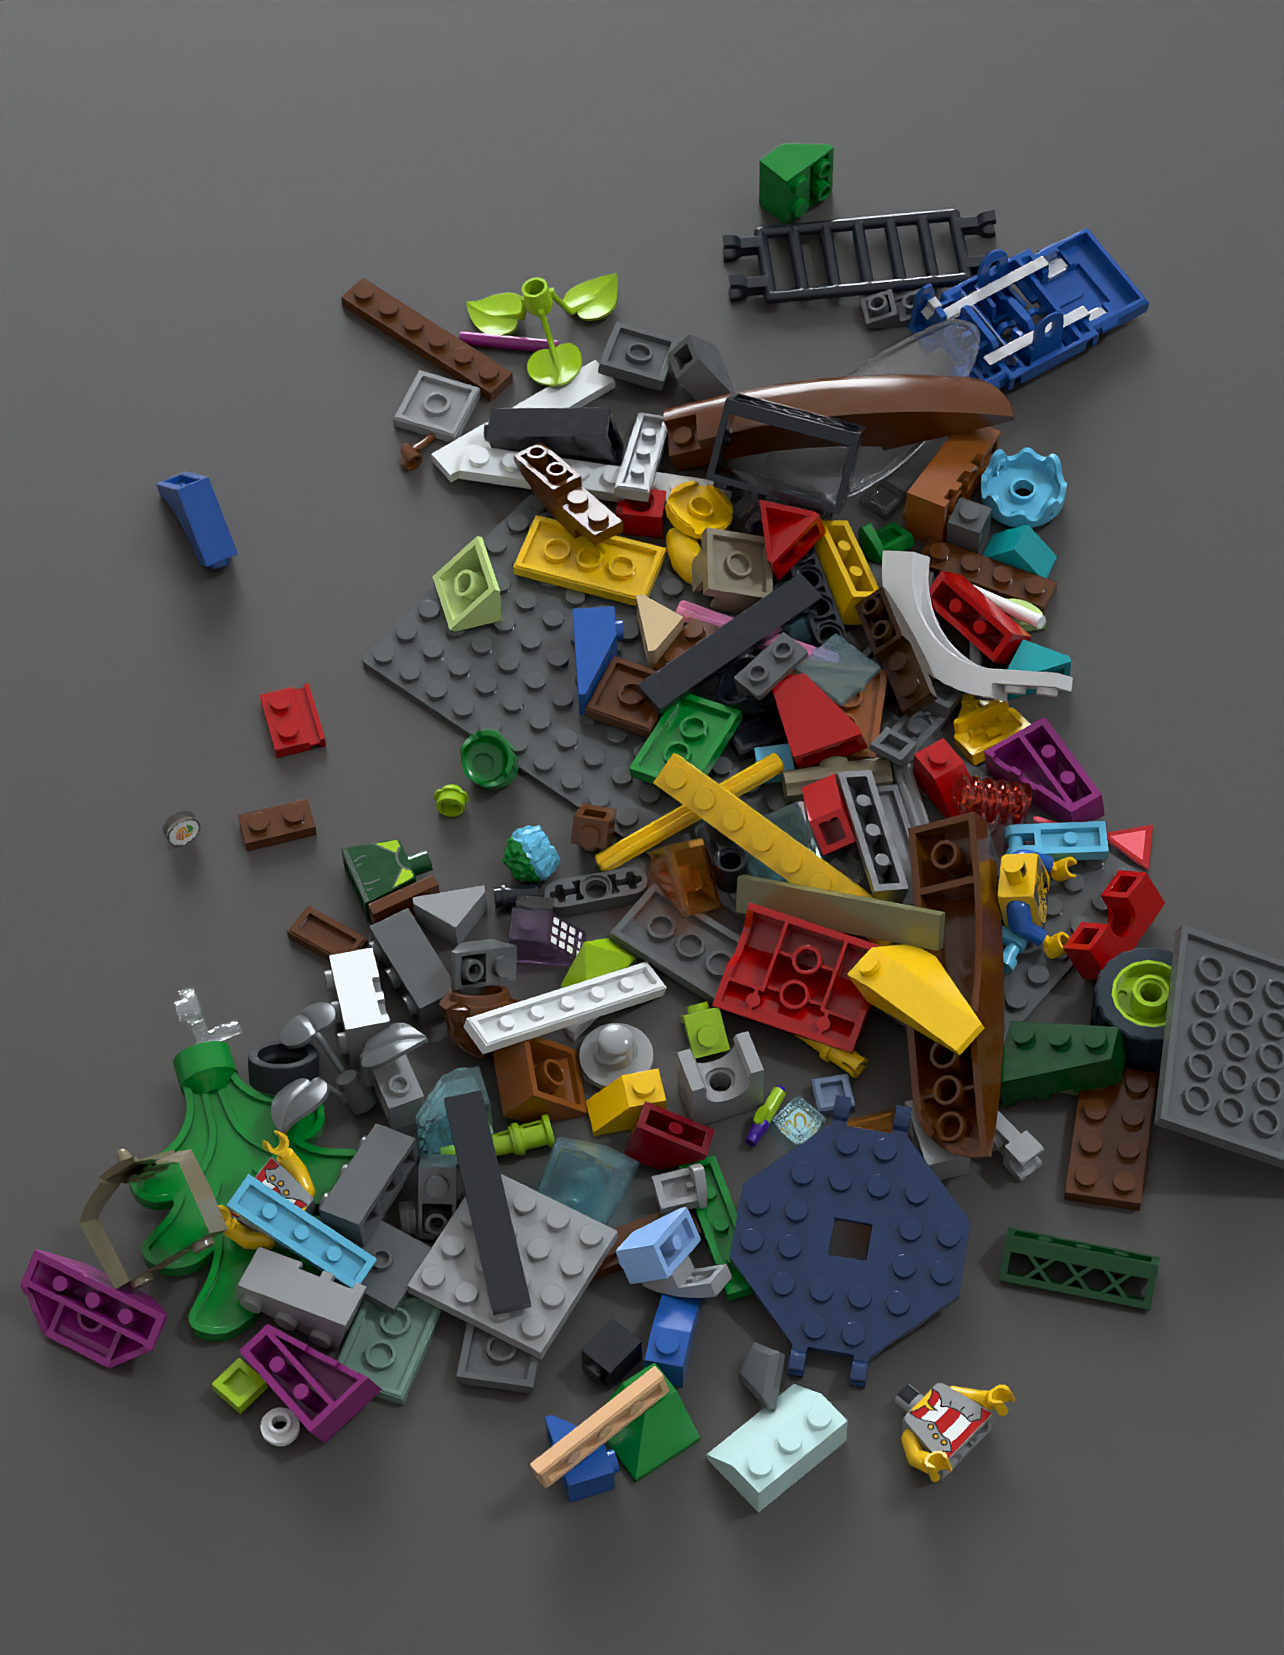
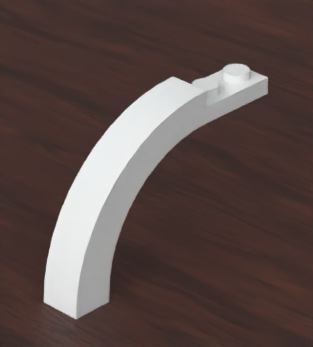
M883 550V587L888 591L908 623L935 678L957 690L999 701H1007V693L1026 695V689H1036V695L1057 697L1058 691L1071 692L1073 677L1052 672L984 668L962 655L947 639L935 617L929 593L930 557L916 552Z

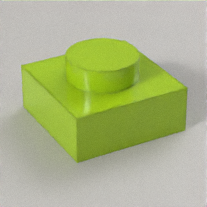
M238 1358L211 1383L213 1391L239 1414L268 1388L266 1381L241 1358Z

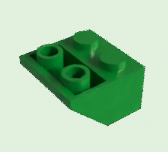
M783 143L760 159L759 205L783 224H788L795 218L802 217L817 202L825 200L832 192L834 147L830 144Z

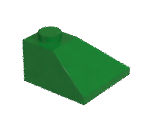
M654 1362L653 1364L638 1372L628 1380L624 1381L605 1404H607L610 1400L616 1397L619 1393H621L629 1385H631L643 1374L649 1371L652 1367L656 1366L658 1369L659 1367ZM665 1375L664 1378L668 1385L669 1393L605 1442L611 1450H614L617 1459L635 1482H638L700 1441V1436L677 1390Z

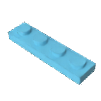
M250 1174L247 1175L226 1206L232 1213L318 1270L334 1274V1280L348 1288L353 1289L355 1283L362 1284L377 1261V1258Z

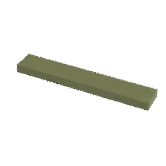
M745 874L737 877L736 912L746 914L748 904L751 902L842 933L936 951L943 948L945 912Z

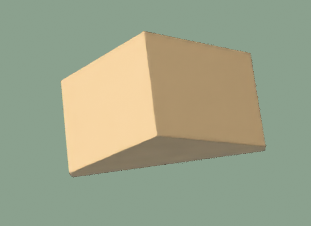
M643 594L636 595V614L647 666L653 669V666L683 630L684 618Z

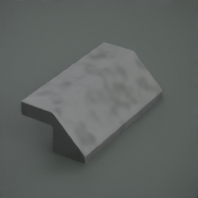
M872 770L837 772L838 786L873 896L879 900L914 906L908 828H911L898 784L876 786Z

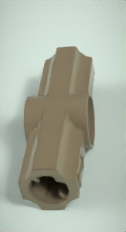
M831 756L822 760L818 766L781 771L784 799L787 803L804 801L802 787L832 774H837V772L872 770L876 786L893 785L890 760L884 757L849 761L844 756Z

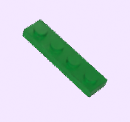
M713 1155L706 1157L702 1161L679 1165V1170L698 1163L704 1167L707 1185V1208L699 1209L697 1207L693 1208V1211L702 1230V1235L714 1266L727 1264L732 1278L723 1288L727 1301L753 1294L752 1289L743 1276L738 1273L730 1262L737 1211L716 1156Z

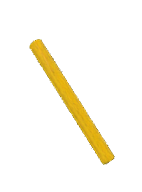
M772 753L721 782L720 785L736 797H740L780 774L781 771H784V764L776 753ZM681 805L596 854V864L602 872L613 870L702 818L684 805Z

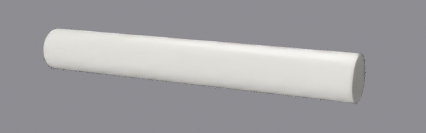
M974 585L1007 615L1038 629L1044 626L1045 616Z

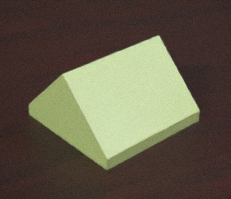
M476 536L432 576L449 629L454 632L502 621L500 589L483 538Z

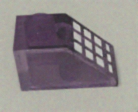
M512 908L508 941L509 944L517 946L516 962L571 966L583 943L586 942V932L549 910Z

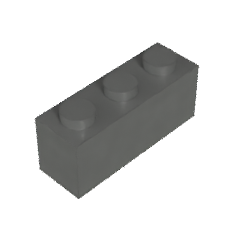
M407 908L369 926L371 941L367 943L368 948H373L376 963L381 961L386 968L384 974L390 987L393 990L398 988L402 994L401 1003L409 1017L415 1016L421 1027L443 1018L439 1002L451 989V976L410 910Z
M376 1123L368 1136L365 1135L361 1138L356 1154L349 1164H345L342 1167L338 1181L330 1193L327 1192L322 1197L319 1204L322 1223L349 1241L365 1246L420 1161L416 1139Z

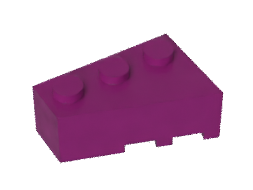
M1046 717L1041 718L984 751L987 772L1061 823L1090 822L1105 815L1101 792Z
M269 1324L263 1327L239 1350L309 1432L323 1443H326L382 1390L365 1375L344 1366L333 1358L312 1349L303 1342Z

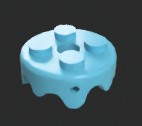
M1026 447L1015 455L1007 456L1002 449H999L993 453L986 470L982 474L981 500L983 505L992 508L991 517L998 522L1015 528L1026 524L1030 528H1034L1050 522L1059 514L1064 505L1067 482L1063 478L1060 459L1053 453L1048 457H1043L1033 449ZM1020 488H1024L1029 490L1031 494L1028 496H1020L1017 495L1014 491Z

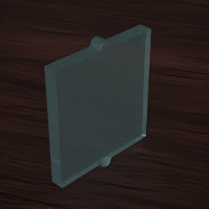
M836 633L819 648H813L812 654L796 668V673H805L829 698L841 707L857 692H863L865 685L881 672V667Z

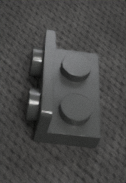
M783 632L734 677L739 699L746 696L753 697L757 701L764 699L787 675H790L808 657L807 650Z

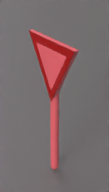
M1038 816L1033 818V822L1036 824L1061 823ZM1153 825L1106 832L1109 844L1148 871Z

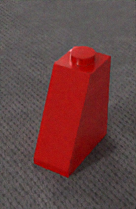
M805 673L787 675L772 689L793 758L799 769L818 766L822 760L831 756H847L868 748L860 728Z

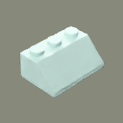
M793 1384L778 1396L775 1411H771L766 1407L763 1408L706 1454V1458L759 1513L846 1442L847 1420L821 1393Z

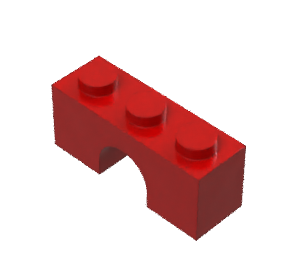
M1119 870L1101 894V898L1108 909L1107 924L1081 922L1064 945V951L1082 979L1097 980L1100 971L1105 968V964L1110 959H1114L1124 951L1133 950L1165 905V901L1146 872Z

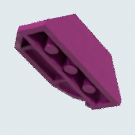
M38 1249L34 1250L20 1283L24 1295L28 1297L31 1309L44 1336L107 1368H113L153 1351L168 1317L166 1311L150 1295L138 1289L133 1290L132 1286L115 1289L106 1273L86 1263Z

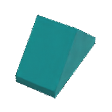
M1028 524L993 534L983 553V556L1047 579L1057 561V555Z
M1023 639L1007 670L1052 672L1070 676L1072 661L1065 654ZM1026 689V695L1036 692V689ZM1007 693L1008 700L1024 696Z

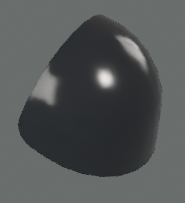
M751 654L743 655L734 660L723 671L716 687V695L723 705L741 710L742 715H757L772 711L776 707V700L772 690L762 700L757 701L750 696L739 699L734 677L756 658Z

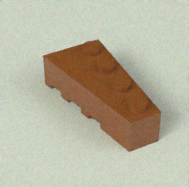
M985 427L947 437L946 442L907 492V501L902 513V519L905 520V530L910 532L913 538L927 543L929 537L946 542L947 522L960 497L971 501L981 484L982 474L986 470L991 456L996 450H999L1001 431Z

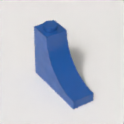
M186 471L156 483L160 496L168 502L179 519L199 564L206 567L211 566V569H217L231 562L229 557L238 554L209 477Z

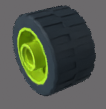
M1156 947L1133 948L1131 951H1124L1114 959H1110L1097 977L1090 1026L1119 1027L1128 1052L1125 1067L1129 1069L1147 1072L1160 1070L1173 952L1169 950L1165 951Z

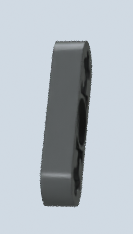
M625 867L555 880L545 888V908L553 916L565 917L635 904L648 890V878L646 873L640 868ZM633 881L637 888L630 889L627 882ZM616 883L617 893L613 894L612 884ZM592 886H601L606 890V893L600 898H592L587 895L586 891ZM576 890H580V900H577ZM563 894L565 902L559 903L556 895Z

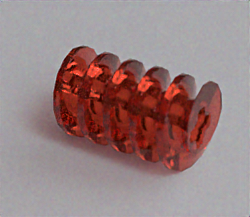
M960 774L955 778L951 788V803L955 809H958V816L970 813V811L977 813L981 817L984 814L988 824L994 823L997 815L999 824L1002 826L1008 824L1010 817L1012 825L1022 824L1032 802L1031 784H1021L1018 781L1008 783L1004 779L995 781L989 777L981 780L978 776H970L968 778L966 775Z

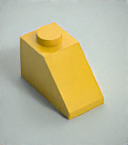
M659 1068L621 1075L586 1100L593 1136L632 1129L645 1101L667 1110Z

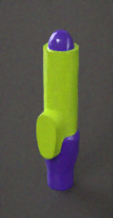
M784 1086L773 1087L764 1105L760 1106L756 1111L749 1134L745 1139L746 1144L755 1147L770 1127L774 1115L786 1096Z

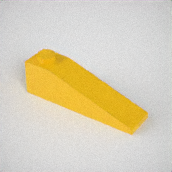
M906 944L872 947L847 974L867 1002L958 1055L984 1029V1026L937 957L920 947Z

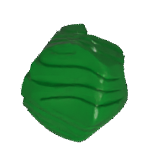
M493 729L476 731L465 740L460 748L464 774L471 781L488 790L506 787L514 781L519 770V758L515 754L516 751L510 741L506 740L503 734Z

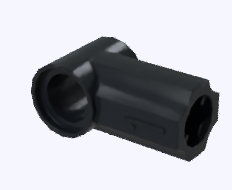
M706 822L698 829L697 834L714 871L715 884L719 890L725 893H737V877L742 874L747 875L746 854L735 842Z

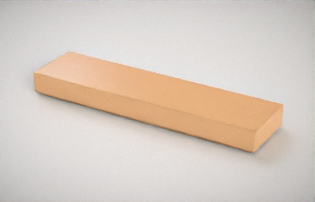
M656 1366L652 1367L530 1463L536 1478L544 1488L551 1486L669 1393L664 1375Z

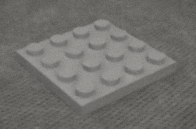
M501 1174L531 1300V1307L493 1315L466 1196L408 1283L407 1289L408 1293L542 1360L618 1239V1231Z

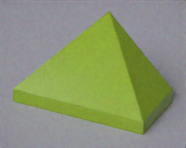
M610 938L584 942L566 974L561 988L631 967L636 962V957L610 940Z

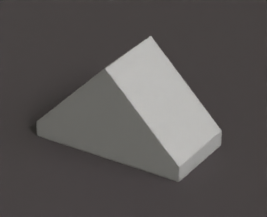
M485 886L413 897L415 920L418 925L458 946L487 911Z

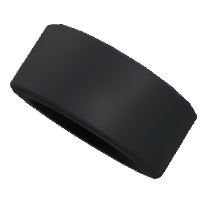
M281 1040L259 1045L251 1050L248 1055L249 1084L259 1092L276 1095L282 1088L296 1079L306 1078L311 1082L314 1078L320 1077L319 1052L310 1044L289 1049L282 1044Z

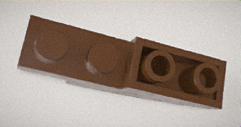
M539 442L513 455L515 464L533 492L553 517L575 539L583 535L596 546L623 532V521L583 488L581 475L545 444Z

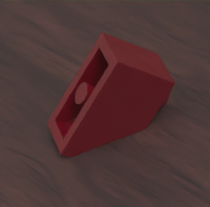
M645 1101L630 1132L623 1156L657 1170L702 1161L707 1156L715 1129Z

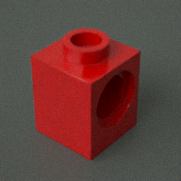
M652 489L648 502L631 499L618 500L616 516L623 521L622 534L663 538L667 515L665 508L667 491Z

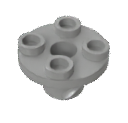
M610 1023L602 1025L590 1032L580 1047L579 1062L583 1077L586 1082L601 1089L621 1075L652 1070L654 1055L650 1040L641 1030L628 1024Z

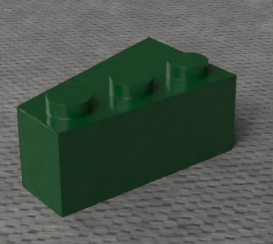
M1010 1021L1003 1049L1000 1097L1004 1107L1016 1106V1101L1038 1097L1039 1100L1049 1099L1052 1093L1073 1089L1074 1093L1120 1084L1128 1052L1119 1027Z

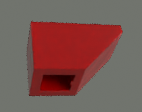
M836 774L802 787L808 820L822 854L829 855L856 844Z

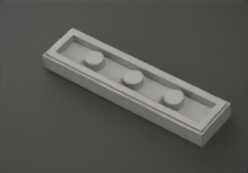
M638 413L616 481L614 497L648 502L668 437L664 416Z

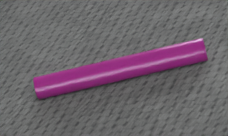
M460 331L459 335L460 340L472 346L534 352L541 349H549L547 339ZM554 340L555 347L559 346L558 340Z

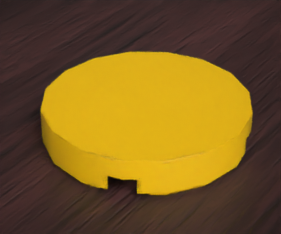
M697 481L680 483L671 490L665 506L666 514L672 525L680 532L695 539H702V532L706 527L729 530L733 520L732 514L734 509L727 495L710 484H707L706 487L698 485L699 482Z

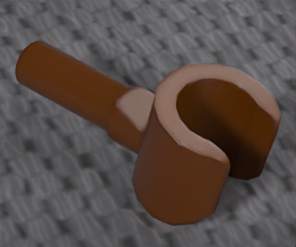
M430 433L413 446L404 444L401 447L400 454L402 457L399 461L408 471L416 469L421 464L422 456L419 453L436 439L435 435Z

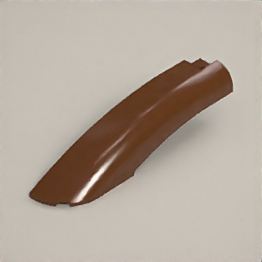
M929 374L839 376L781 383L736 392L865 426L866 430L861 446L882 447L883 451L1015 421L1010 403L998 388L986 381L963 376ZM732 393L665 409L664 423L668 429L669 457L677 472L710 464L725 400ZM735 416L731 430L733 436L730 446L727 445L724 461L774 451L848 445Z
M971 812L908 828L914 906L945 912L943 948L939 951L922 949L937 957L984 1026V1029L958 1055L912 1027L906 1025L913 1105L920 1125L929 1138L933 1139L946 1151L961 1157L982 1159L991 1157L1000 1098L1004 1044V960L996 858L991 856L989 852L987 820L977 813Z

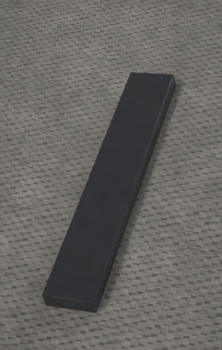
M801 573L797 574L637 685V691L659 715L724 671L734 660L750 653L821 604L823 596Z
M481 1090L445 1097L444 1106L492 1313L497 1315L531 1307V1300Z

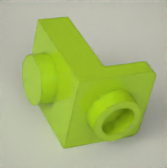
M708 1002L687 1006L688 1014L679 1016L680 1023L684 1024L689 1048L694 1058L697 1059L730 1050L720 1009L717 1007L709 1008Z

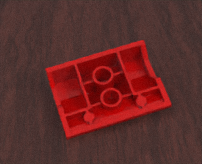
M749 902L744 928L734 955L726 965L712 1006L853 1054L873 1005L866 1001L847 974L872 947L882 946Z

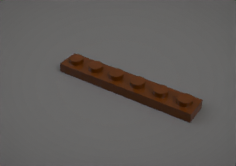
M365 278L358 281L341 297L342 306L460 382L481 388V395L491 402L513 382L512 372Z

